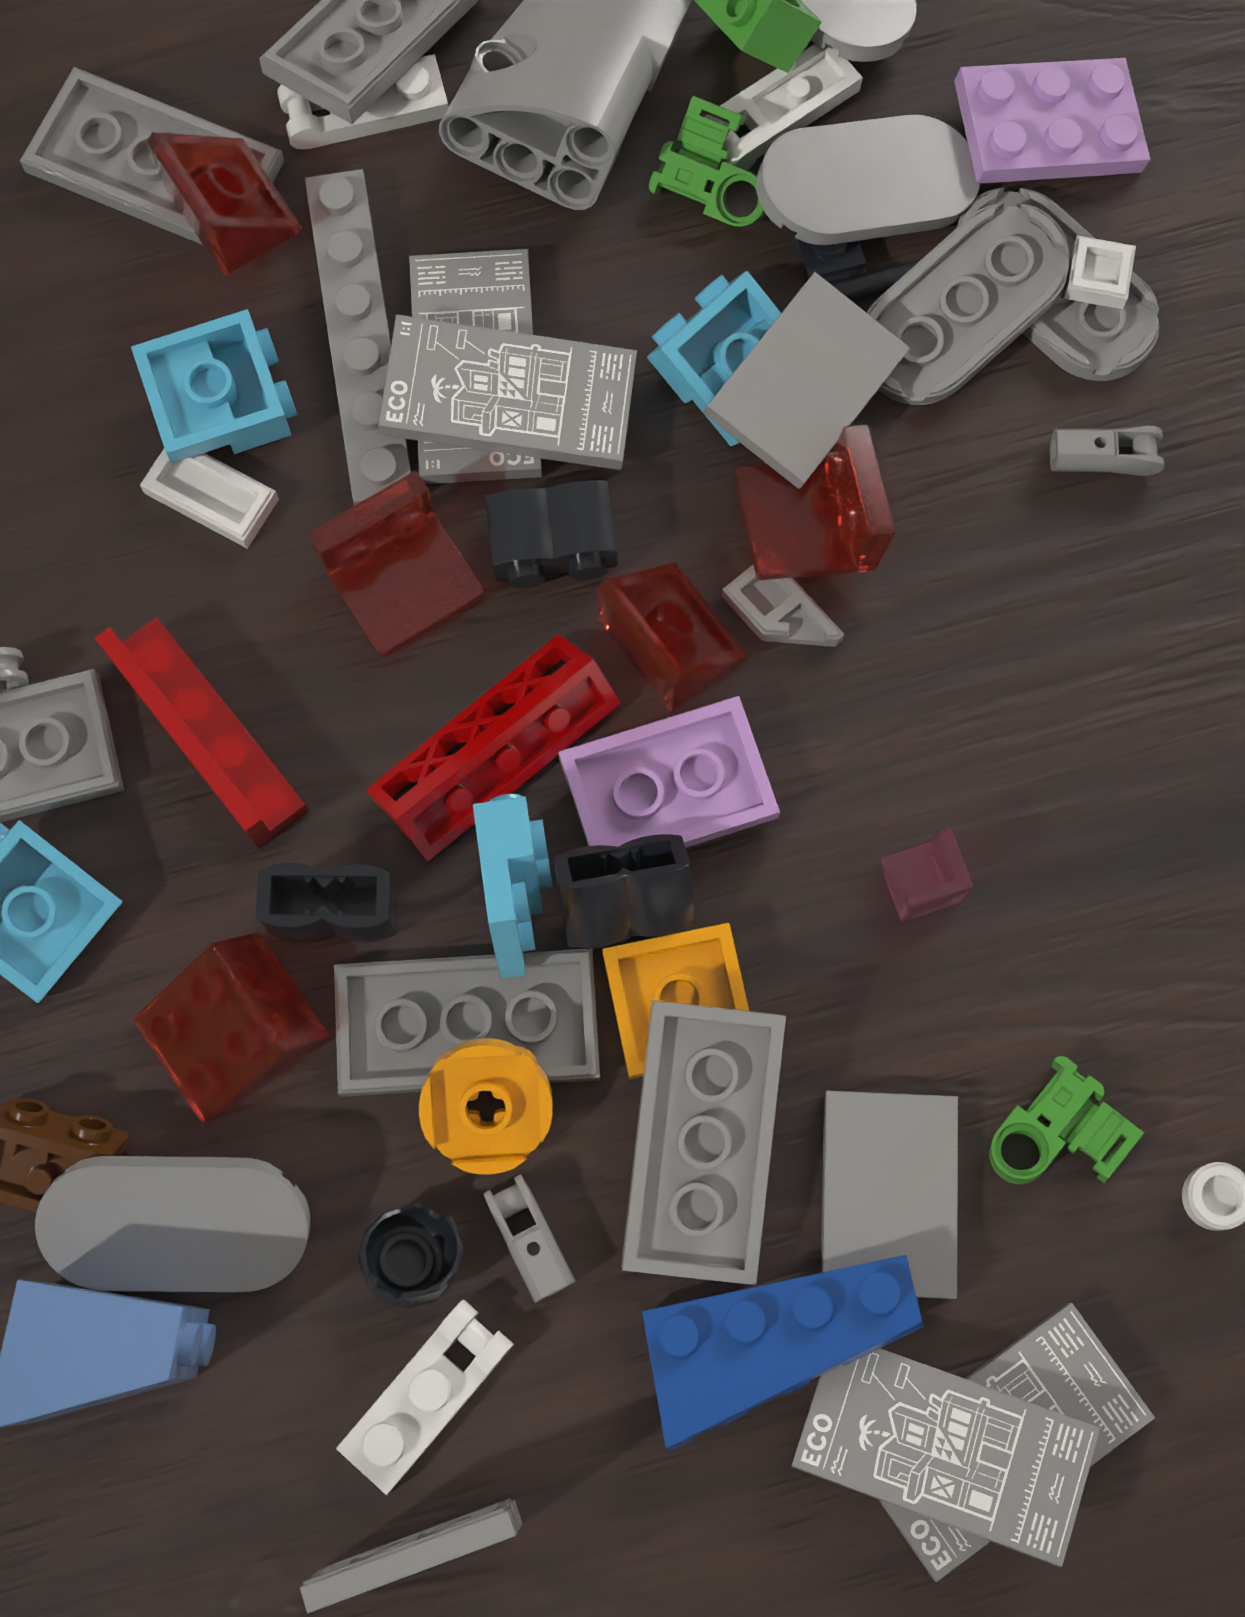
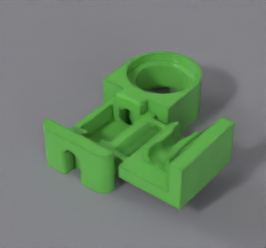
M692 96L677 140L682 141L681 149L677 153L676 150L679 143L672 141L666 142L662 146L658 157L661 160L658 171L652 173L649 182L650 191L653 194H660L664 187L706 205L703 214L732 226L743 227L758 223L766 215L759 199L755 210L746 217H738L731 213L726 203L727 192L736 182L747 181L756 189L757 175L727 162H722L721 164L722 159H727L729 152L723 150L730 129L737 132L739 126L744 125L746 116ZM703 110L706 111L705 114L728 122L729 126L701 116ZM709 180H711L710 185L706 191Z
M1058 1056L1051 1065L1057 1073L1028 1110L1025 1111L1017 1105L995 1133L989 1150L991 1165L994 1171L1005 1181L1013 1184H1028L1037 1180L1045 1172L1067 1142L1069 1144L1067 1149L1074 1154L1079 1148L1097 1162L1092 1169L1099 1173L1097 1178L1105 1184L1144 1132L1104 1101L1100 1107L1093 1104L1089 1098L1091 1097L1099 1103L1104 1095L1103 1085L1092 1076L1084 1078L1076 1071L1078 1067L1067 1057ZM1040 1116H1042V1117H1044L1046 1120H1048V1121L1050 1122V1124H1048V1123H1046L1044 1120H1042ZM1015 1134H1023L1032 1138L1039 1148L1040 1156L1038 1163L1027 1170H1017L1010 1167L1004 1161L1001 1154L1003 1141ZM1120 1135L1123 1138H1125L1126 1140L1124 1141V1143L1120 1141V1143L1112 1151V1153L1105 1160V1162H1102V1158L1106 1155L1109 1149L1117 1141Z

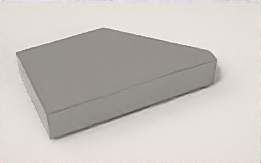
M770 552L722 589L721 597L761 641L836 647L843 641L844 633Z

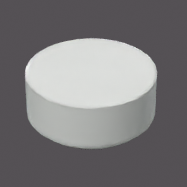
M1223 1162L1206 1164L1192 1171L1185 1180L1182 1189V1201L1189 1217L1199 1226L1214 1231L1232 1229L1241 1225L1245 1221V1174L1239 1168Z

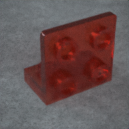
M868 425L843 427L833 452L827 454L826 461H821L800 489L769 465L739 467L734 475L755 574L759 580L875 571L895 535Z
M416 470L307 533L318 562L381 657L391 654L484 597L482 585L434 514L429 489Z
M259 932L211 943L135 1016V1024L201 1122L215 1119L275 1063L312 1051L329 1036Z

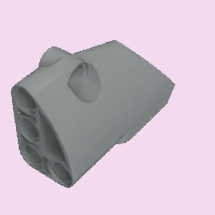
M523 0L491 40L482 42L476 48L470 70L439 124V134L442 142L458 156L564 207L573 210H585L592 207L615 163L629 126L645 92L651 91L692 0Z

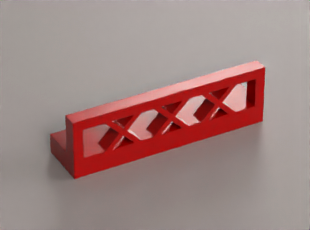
M157 617L124 642H121L110 627L94 638L258 849L309 811L306 804Z
M558 634L374 782L366 791L373 801L397 824L415 850L429 862L475 824L473 804L489 802L497 796L513 793L558 756L560 751L569 747L621 703L595 660ZM562 659L567 662L552 675L542 677ZM515 703V705L504 714L494 716L499 710H501L507 704ZM467 742L455 754L446 756L457 744ZM418 781L417 785L397 801L392 798L409 783Z

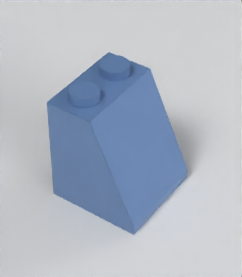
M17 1280L0 1354V1427L39 1422L196 1378L199 1365L207 1366L209 1364L214 1349L216 1326L208 1324L210 1309L56 1283Z

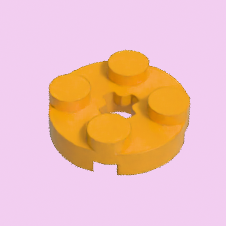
M492 1038L466 1041L439 1055L425 1079L419 1100L421 1128L425 1138L434 1150L436 1146L442 1155L452 1160L451 1164L459 1169L474 1174L506 1172L527 1160V1155L537 1148L540 1141L541 1143L549 1132L553 1109L552 1090L547 1075L538 1065L536 1057L530 1050L515 1046L507 1041ZM479 1091H492L494 1098L502 1099L505 1103V1108L495 1110L493 1121H481L479 1111L468 1110L467 1102L477 1099Z

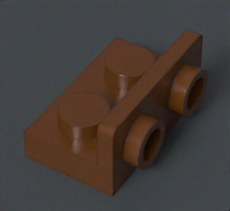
M19 1098L6 1101L0 1106V1203L36 1213L39 1203L48 1188L57 1177L64 1174L67 1168L80 1160L91 1157L120 1156L129 1147L131 1133L113 1128L111 1122L101 1117L91 1115L72 1117L50 1111L49 1106L39 1100Z

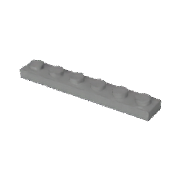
M360 169L305 178L355 509L356 511L416 502L406 439L379 435L378 430L391 350V339L364 171Z

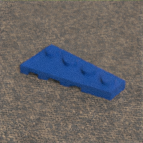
M907 1255L642 1311L666 1449L672 1452L692 1442V1438L719 1425L724 1426L749 1414V1410L779 1395H787L810 1384V1380L840 1365L846 1366L923 1328Z

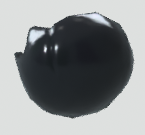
M412 1203L400 1209L395 1208L382 1213L365 1229L358 1254V1263L367 1287L377 1297L398 1307L413 1308L436 1302L455 1283L463 1259L464 1246L457 1224L451 1215L443 1216L421 1203Z

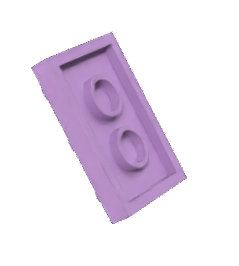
M1126 58L961 67L954 80L977 184L1142 173L1151 160Z
M739 696L559 752L561 766L588 846L609 845L618 847L628 841L644 836L673 834L682 836L686 848L779 818L780 810Z

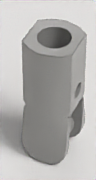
M1149 425L1116 429L1055 428L1050 440V467L1053 472H1112L1137 476L1154 475L1164 469V459L1157 454V444L1162 441L1163 432L1161 428ZM1119 447H1132L1133 455H1119Z
M519 1174L514 1177L516 1184L495 1195L492 1194L491 1190L484 1192L483 1195L534 1303L576 1281L530 1188L522 1175ZM529 1208L536 1225L513 1236L505 1219Z

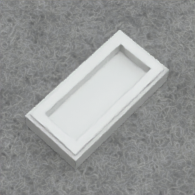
M165 448L140 484L144 494L247 549L279 500L275 490L205 453L171 463Z

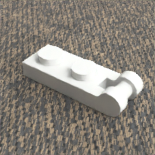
M817 44L812 45L801 53L789 73L777 68L720 105L746 116L744 123L751 130L739 138L730 129L723 150L729 152L727 159L723 158L721 163L727 162L745 170L750 169L756 160L767 152L768 148L778 137L788 131L806 127L859 92L863 77L847 59L838 57L839 49L832 48L828 44H826L825 50ZM708 114L705 116L708 119L729 126L728 122Z
M435 54L421 57L353 124L331 112V115L322 117L313 115V111L324 108L282 84L277 92L281 109L289 114L290 118L286 124L289 142L292 147L301 150L442 119L449 107Z
M464 1299L449 1313L429 1340L336 1448L386 1495L394 1489L514 1345L500 1331L493 1335L475 1319L479 1312ZM456 1340L476 1356L464 1372L445 1356V1353Z

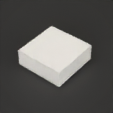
M1077 235L1072 245L1063 299L1123 309L1128 299L1136 246Z

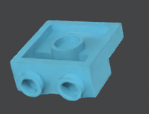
M745 271L730 282L723 275H720L694 298L701 306L694 315L686 321L678 313L652 335L658 347L647 356L648 360L684 403L693 400L702 412H704L710 401L781 314L748 271ZM707 417L730 446L740 443Z
M248 309L131 346L166 454L171 463L229 444L234 454L292 435L287 418L297 416L298 414L286 380L274 383L268 368L279 363L268 328L259 331L255 330Z
M504 794L491 799L489 802L473 804L488 924L500 979L526 975L523 952L536 950L531 915L544 913L540 890L553 888L543 819L529 821L526 796Z
M18 820L10 830L0 823V975L35 1002L39 1003L123 901Z

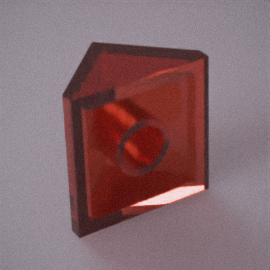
M152 132L149 136L147 144L166 190L223 277L294 238L302 229L243 138Z
M675 562L604 580L597 588L599 620L671 713L739 666L749 656Z

